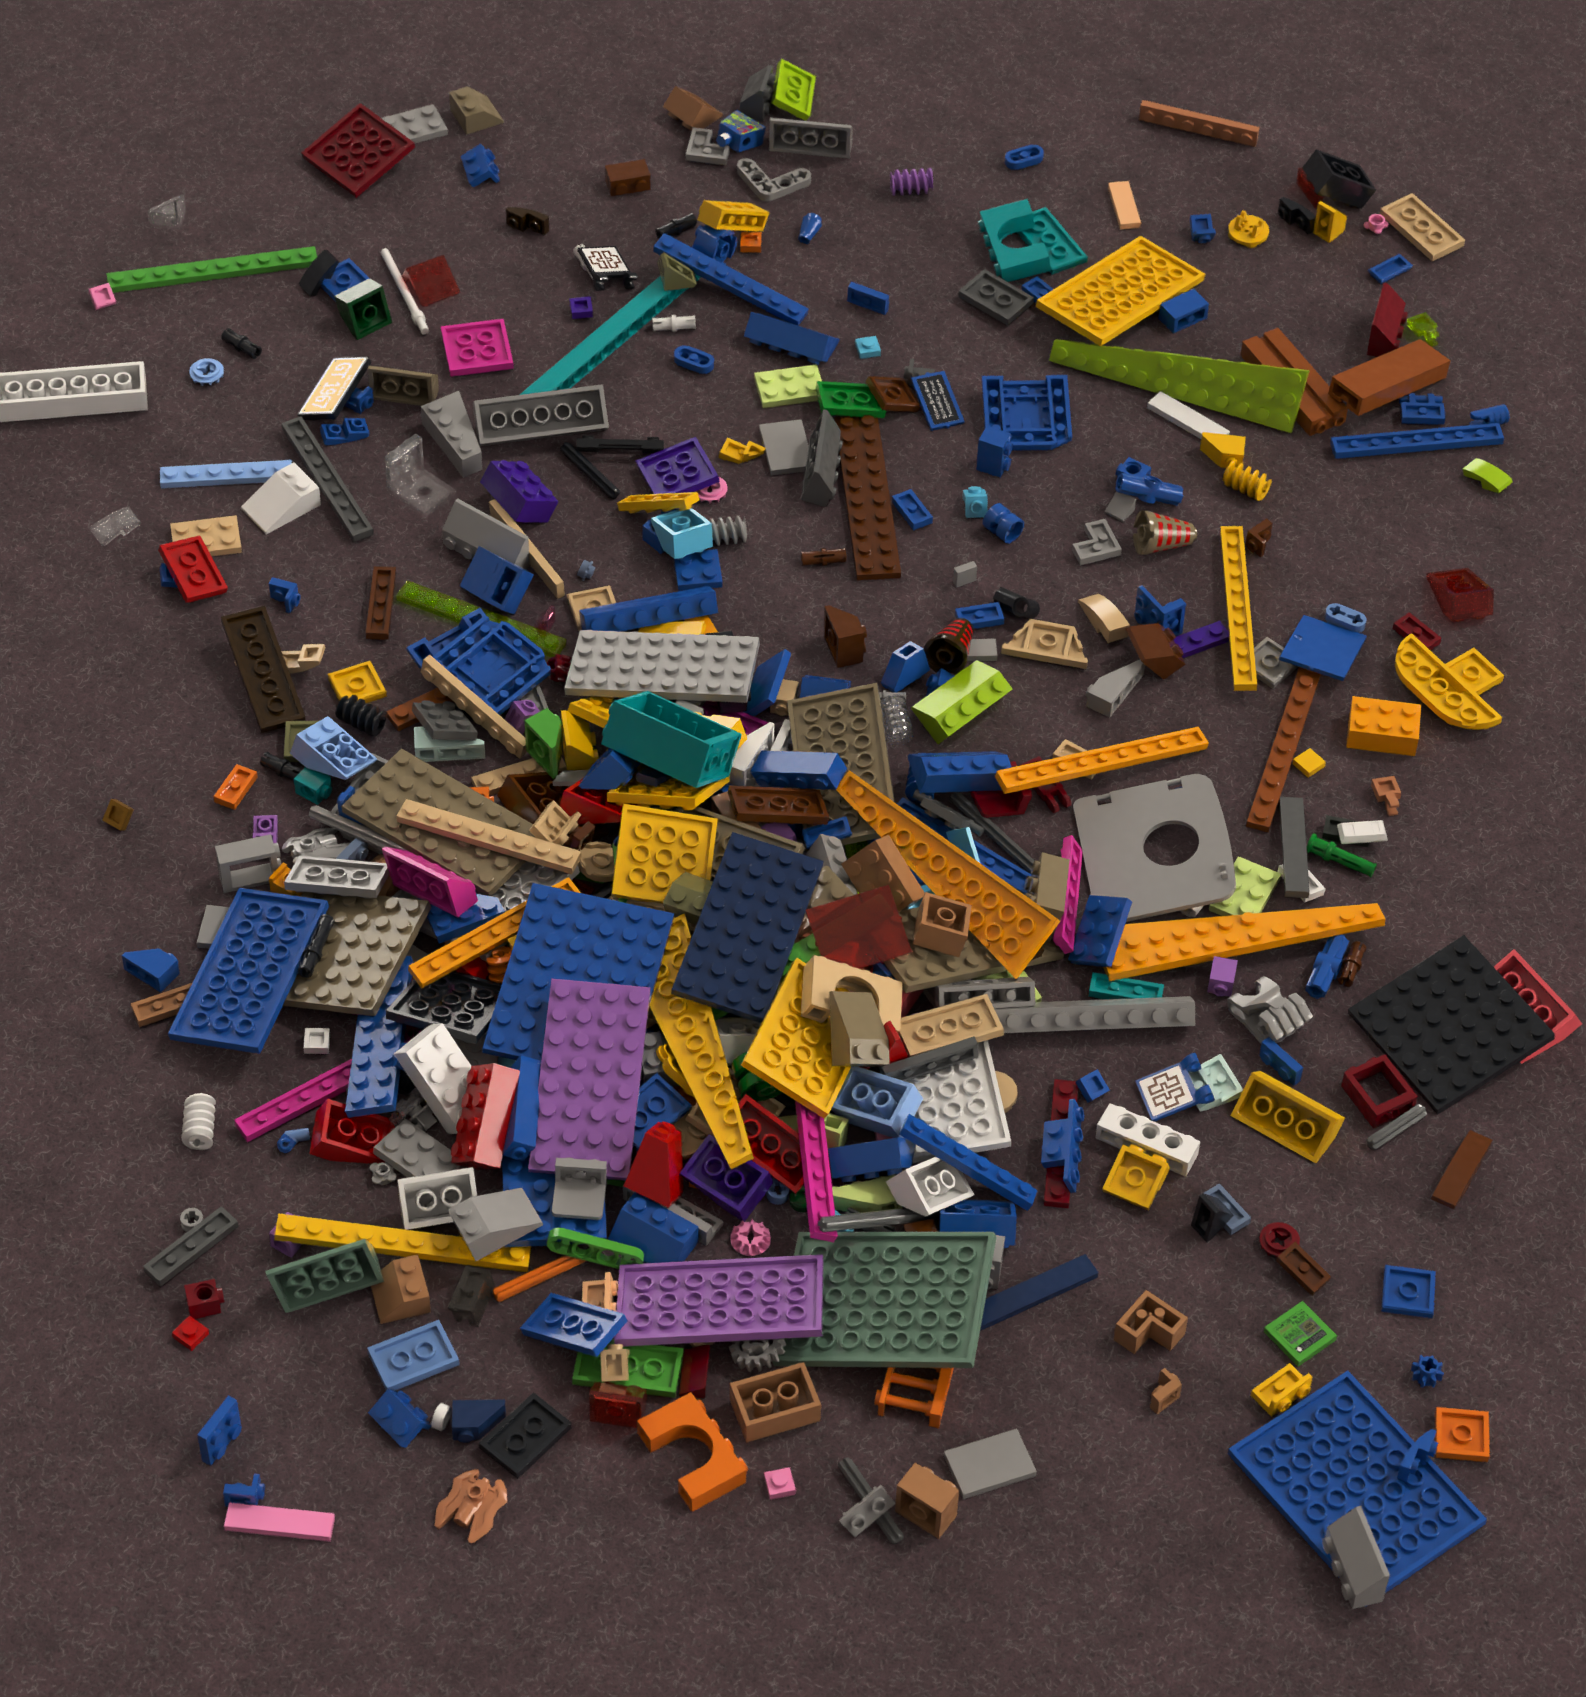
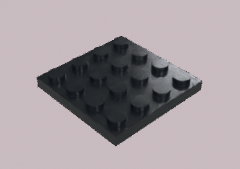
M457 971L445 975L424 988H421L416 980L413 979L386 1010V1019L399 1024L417 1027L420 1030H424L429 1025L443 1023L452 1038L463 1040L466 1043L477 1044L489 1028L502 984Z

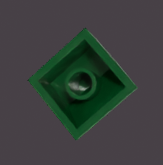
M370 278L334 296L339 314L356 340L392 323L383 286Z

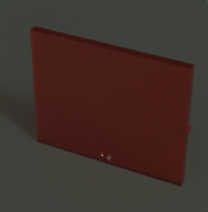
M889 885L805 910L816 941L815 946L818 947L820 956L829 960L861 969L912 953L902 924V917L899 916Z

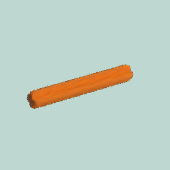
M563 1255L493 1289L494 1298L497 1302H501L576 1267L586 1260Z

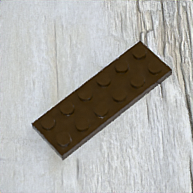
M265 606L221 616V623L261 733L283 728L286 726V721H305V714Z

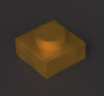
M111 799L102 821L120 831L126 830L134 809L116 799Z

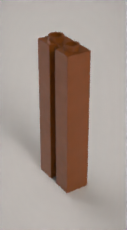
M1279 328L1265 332L1261 338L1255 336L1242 341L1240 356L1246 363L1310 370L1296 417L1298 424L1309 436L1317 433L1320 434L1329 428L1340 426L1346 422L1348 408H1346L1344 402H1338L1328 394L1330 386Z
M1419 339L1332 376L1328 394L1338 402H1347L1346 408L1360 416L1446 378L1451 360Z

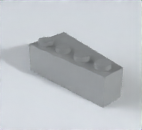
M454 392L422 405L421 416L423 426L464 478L481 471V450L460 392Z

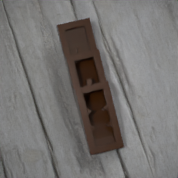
M1470 1130L1448 1165L1431 1200L1455 1209L1469 1188L1472 1178L1478 1171L1482 1159L1490 1149L1493 1140Z

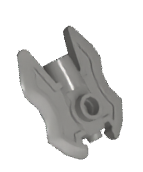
M320 828L312 830L307 835L301 837H290L283 844L282 851L284 853L291 851V856L294 858L293 863H295L299 856L337 858L350 843H337L334 835L338 831L337 829Z

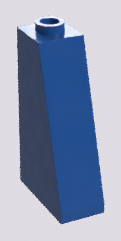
M520 1055L510 1067L520 1070L503 1156L524 1161L536 1147L540 1104L538 1086L541 1061Z

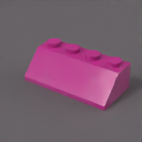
M390 847L382 849L394 886L422 900H427L430 904L456 917H459L478 901L475 885L470 880L464 879L452 871L449 872L438 864H433L409 851Z

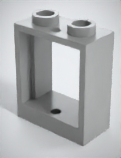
M271 834L215 846L218 872L224 893L236 891L239 888L246 889L269 884V877L281 865L280 858H277L281 857L278 843H273ZM269 857L270 863L230 871L231 865Z

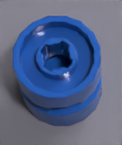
M997 503L985 514L983 526L996 534L1003 542L1009 544L1022 533L1024 521L1011 513L1004 505Z

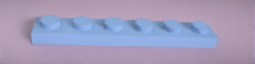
M292 460L160 467L161 488L265 483L275 472L292 464Z

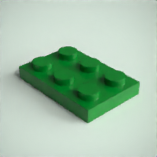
M817 381L816 392L821 413L824 409L828 410L831 416L863 417L870 415L874 418H885L886 410L881 409L867 384Z

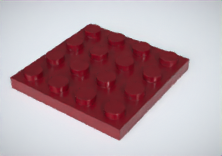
M359 103L302 151L301 154L306 161L357 198L416 147L412 140Z

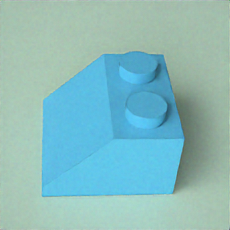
M692 508L685 511H679L678 509L651 518V523L663 550L674 559H681L686 555L702 552L704 549L713 547L712 523Z

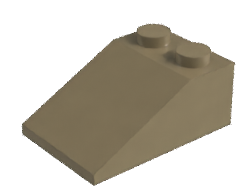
M830 991L832 1066L875 1067L890 1065L889 1039L872 993Z

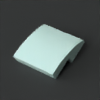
M1221 1054L1201 1064L1202 1069L1188 1072L1196 1091L1200 1087L1209 1084L1215 1101L1211 1103L1197 1104L1196 1106L1199 1111L1209 1110L1236 1100L1243 1091V1088Z

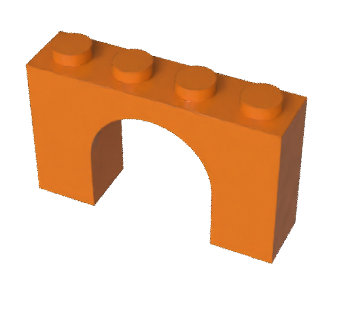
M691 1392L637 1420V1434L651 1453L680 1438L700 1440L711 1450L712 1456L704 1466L678 1479V1493L691 1512L746 1483V1472L748 1471L746 1463L741 1457L737 1458L730 1440L722 1437L717 1422L713 1418L710 1419L708 1417L703 1402L700 1399L696 1400Z

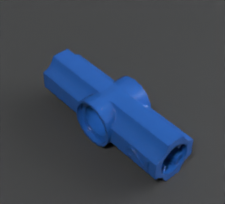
M1121 473L1116 480L1115 490L1118 493L1136 496L1141 501L1147 503L1158 501L1177 506L1183 498L1182 486L1162 482L1154 476L1144 475V477Z
M1345 935L1328 937L1323 951L1318 953L1312 969L1313 972L1305 989L1311 997L1316 999L1325 997L1332 980L1337 978L1342 965V959L1349 946V940L1346 939Z

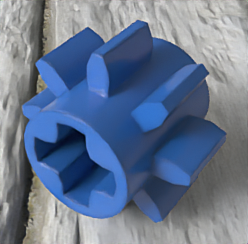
M1420 1355L1418 1363H1412L1411 1371L1414 1372L1412 1380H1417L1422 1388L1430 1385L1434 1388L1436 1380L1442 1381L1444 1373L1441 1371L1443 1363H1438L1433 1355L1431 1357Z

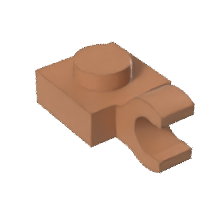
M1395 776L1372 779L1371 786L1377 801H1385L1388 816L1398 815L1396 807H1399L1398 799L1401 797V791Z

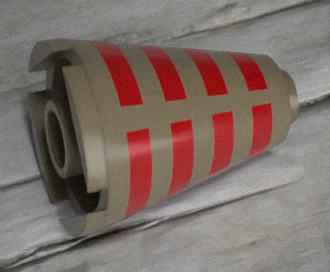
M1142 510L1137 514L1134 522V528H1138L1137 533H1133L1134 546L1137 553L1141 555L1188 546L1197 538V529L1192 523L1154 512Z

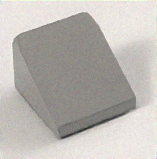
M1116 492L1105 513L1124 522L1135 510L1136 499L1130 495Z

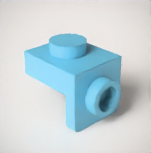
M973 486L969 487L968 490H963L965 516L967 518L984 517L987 513V494L985 489Z

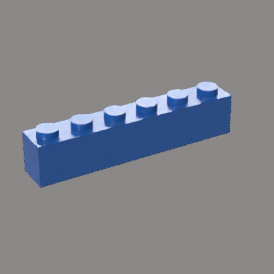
M710 586L579 610L582 630L616 632L718 613L716 592Z

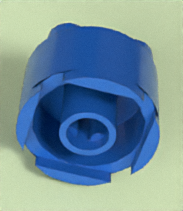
M706 224L704 226L700 225L695 231L696 239L692 248L726 265L724 263L727 257L731 258L736 248L737 237L734 236L736 233L732 230L715 229Z

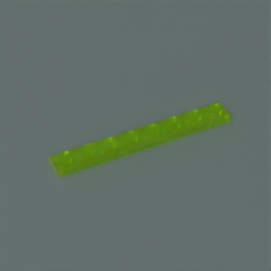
M408 580L397 594V601L459 624L462 617L480 608L479 606ZM481 608L490 621L496 623L504 621L511 624L541 648L545 656L555 657V654L560 655L566 646V639Z

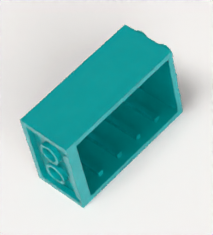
M649 691L616 700L611 704L608 723L602 731V745L695 788L729 777L742 736L741 733Z

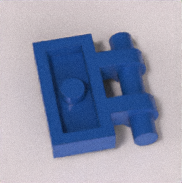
M1409 393L1399 398V403H1401V423L1444 425L1445 410L1444 403H1442L1443 396H1434L1431 393H1427V396Z

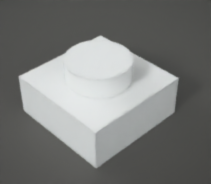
M305 1028L304 1054H329L330 1028Z

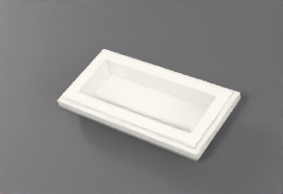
M1382 820L1349 822L1337 825L1341 844L1388 841Z

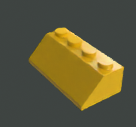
M1262 1071L1251 1073L1230 1115L1314 1163L1318 1162L1333 1142L1345 1120V1117Z

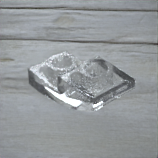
M127 506L102 518L89 527V529L104 547L119 534L127 535L140 525L141 522L130 507Z

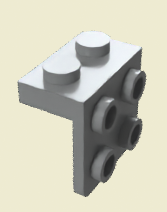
M556 1158L555 1188L552 1204V1215L554 1217L600 1220L602 1218L607 1182V1161Z

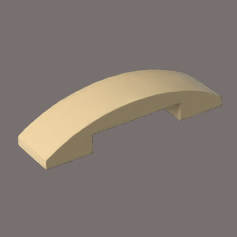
M304 644L301 651H282L289 673L306 671L319 665L326 648L325 645Z

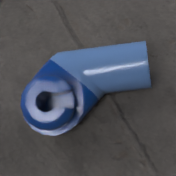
M309 1128L285 1131L277 1142L278 1150L287 1153L293 1149L297 1142L310 1140Z

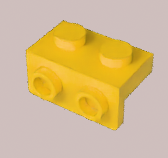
M1289 1363L1251 1391V1397L1272 1417L1279 1411L1281 1413L1285 1412L1297 1398L1302 1399L1307 1396L1311 1391L1313 1377L1309 1373L1303 1377Z

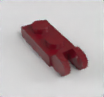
M1038 756L1034 759H1031L1025 763L1020 764L1019 766L1043 760L1040 758V756ZM1060 782L1033 788L1041 799L1046 802L1052 813L1059 811L1058 802L1054 798L1056 795L1064 807L1071 806V799Z

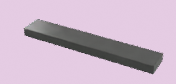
M1280 797L1279 810L1285 897L1309 898L1303 798Z

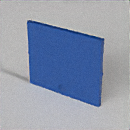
M1303 615L1282 651L1279 660L1344 681L1367 635Z

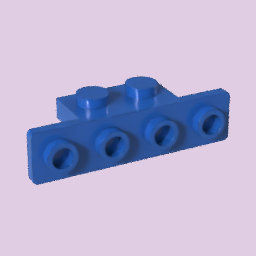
M1069 1099L1068 1119L1044 1122L1041 1164L1044 1168L1064 1166L1063 1180L1070 1193L1076 1192L1077 1183L1080 1182L1078 1162H1081V1151L1079 1145L1083 1141L1081 1122L1084 1121V1111L1082 1107H1079L1075 1099Z

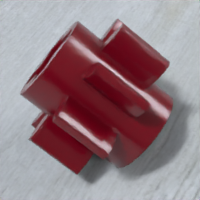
M555 654V657H551L548 660L547 666L551 668L550 680L565 683L571 665V657Z

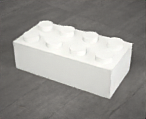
M443 1023L433 1024L426 1027L395 1052L394 1055L448 1134H457L456 1125L461 1118L463 1108L461 1101L466 1093L468 1084L466 1078L471 1065Z

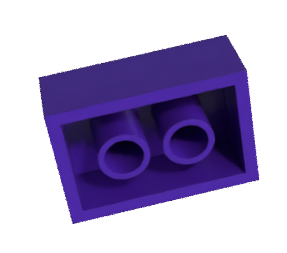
M490 461L480 481L515 522L547 523L559 502L553 496L552 491L544 486L541 479L523 461Z

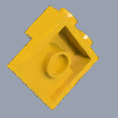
M1130 1144L1129 1147L1122 1145L1102 1190L1149 1211L1157 1191H1160L1168 1174L1169 1164L1166 1163L1167 1160L1157 1154L1149 1156L1143 1153L1144 1150L1136 1145Z

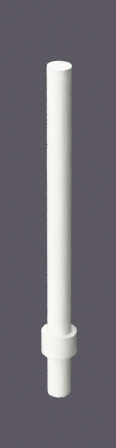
M386 248L382 249L380 253L411 312L414 324L418 326L422 334H427L429 328L425 323L426 318L423 312L418 309L390 252Z

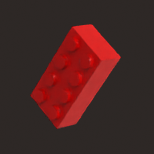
M495 1063L471 1066L466 1078L468 1083L466 1093L461 1101V1106L463 1107L461 1118L456 1125L457 1137L451 1149V1163L468 1168L473 1167L475 1170L500 1168L520 1070Z

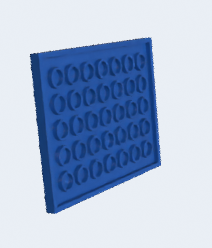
M533 883L482 1052L512 1060H517L522 1055L542 1061L551 979L650 987V1006L674 921V913Z
M1348 1370L1228 1449V1455L1331 1569L1333 1560L1330 1553L1326 1554L1322 1543L1327 1527L1355 1507L1361 1506L1390 1574L1385 1593L1480 1529L1487 1521L1486 1517L1429 1457L1425 1465L1419 1463L1416 1474L1410 1473L1407 1482L1397 1479L1403 1458L1415 1442Z

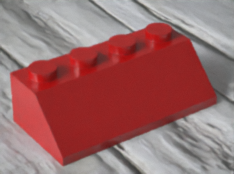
M745 1094L738 1104L754 1158L751 1161L769 1171L772 1177L796 1194L804 1185L799 1133Z

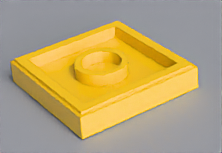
M371 661L328 674V680L339 701L346 695L349 698L352 695H356L358 700L364 699L365 704L387 697V692Z

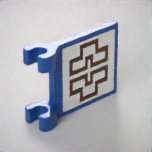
M1196 1053L1187 1055L1177 1064L1135 1080L1151 1121H1158L1197 1104H1208L1215 1101L1209 1084L1200 1087L1196 1091L1188 1073L1202 1069Z

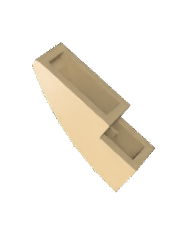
M1095 594L1078 600L1097 633L1101 632L1108 643L1128 637L1126 629L1130 624L1118 608L1106 597Z

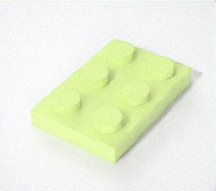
M817 364L754 373V380L763 408L819 401L816 384L817 381L822 380Z
M1238 856L1234 863L1236 879L1234 894L1227 900L1213 903L1209 906V911L1221 916L1242 915L1246 912L1253 914L1261 913L1281 878V873Z

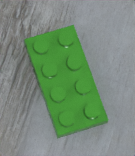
M612 1339L608 1343V1345L615 1344L614 1339ZM662 1345L623 1346V1349H629L630 1354L628 1355L629 1381L602 1382L601 1353L597 1357L581 1352L577 1354L572 1378L574 1385L672 1398L676 1396L683 1359V1348Z

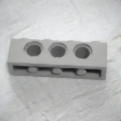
M1030 977L968 980L934 987L935 1008L984 994L988 995L994 1008L1036 1006L1035 981Z

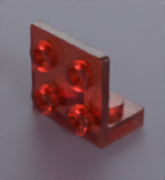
M444 254L408 267L401 275L405 283L411 282L422 307L460 293Z

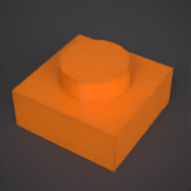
M741 232L740 252L761 253L762 232Z

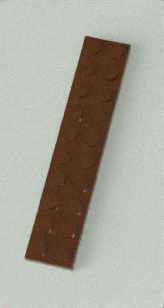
M870 415L863 417H835V422L841 430L840 440L843 441L839 456H841L840 465L856 579L858 581L901 578L878 418Z

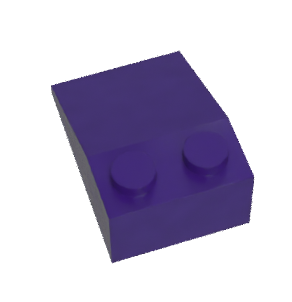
M708 1134L680 1172L683 1178L716 1204L744 1222L774 1183L769 1171L751 1160L730 1169L715 1137Z

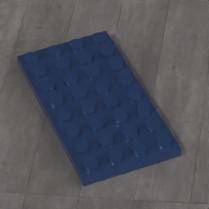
M732 832L673 984L671 994L762 1023L775 998L824 861Z

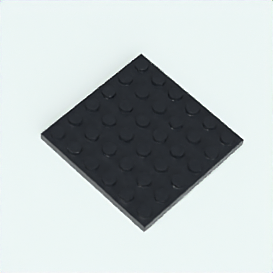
M1465 935L1348 1009V1014L1388 1057L1437 1115L1555 1039V1033Z

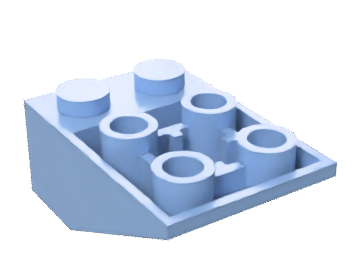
M328 716L296 734L290 754L306 768L344 780L377 761L374 755Z

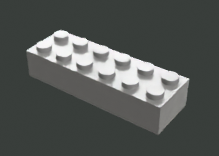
M603 384L476 400L472 403L479 446L602 431L609 428Z

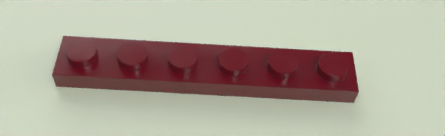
M1054 1079L1051 1121L1068 1119L1069 1099H1075L1077 1102L1078 1098L1076 1081ZM1064 1166L1047 1168L1044 1206L1069 1208L1070 1191L1063 1180Z

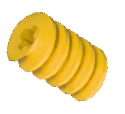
M1233 459L1223 475L1225 486H1232L1233 490L1240 489L1242 494L1247 493L1250 498L1255 496L1257 501H1261L1269 491L1272 480L1266 481L1267 475L1265 473L1259 478L1258 470L1250 474V466L1244 471L1243 463L1235 467L1236 460Z

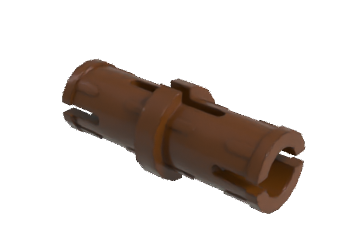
M820 548V551L801 552L802 566L812 564L826 566L827 563L847 561L845 548L832 550Z
M1359 941L1351 944L1349 954L1342 963L1343 969L1338 982L1342 985L1344 979H1346L1344 984L1346 987L1353 985L1355 975L1362 966L1361 960L1366 951V946L1362 944L1359 950L1358 948L1361 943Z

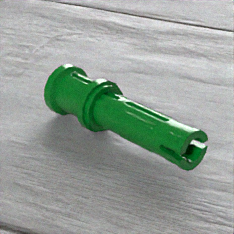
M1312 834L1306 846L1308 854L1310 852L1323 857V860L1326 862L1333 860L1370 878L1372 877L1377 866L1376 863L1336 847L1337 844L1333 841L1329 843L1318 838L1317 834Z

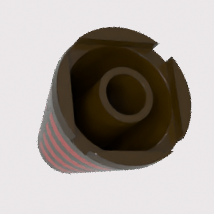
M955 619L931 637L925 644L924 651L929 667L935 672L942 668L949 673L957 675L966 666L974 630L973 625L967 619Z

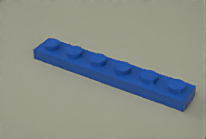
M911 1114L906 1117L899 1135L1028 1211L1033 1205L1037 1189L1033 1188L1030 1184L1021 1181L1007 1170L991 1163L985 1157L979 1156L965 1145L949 1138L943 1132L932 1128L921 1119Z

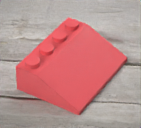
M1515 949L1494 966L1501 976L1555 1033L1554 1040L1520 1061L1521 1064L1563 1041L1582 1025L1577 1015Z

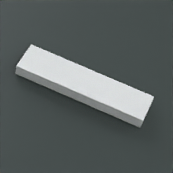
M1161 391L1148 402V409L1200 439L1202 438V432L1225 435L1230 433L1229 430Z

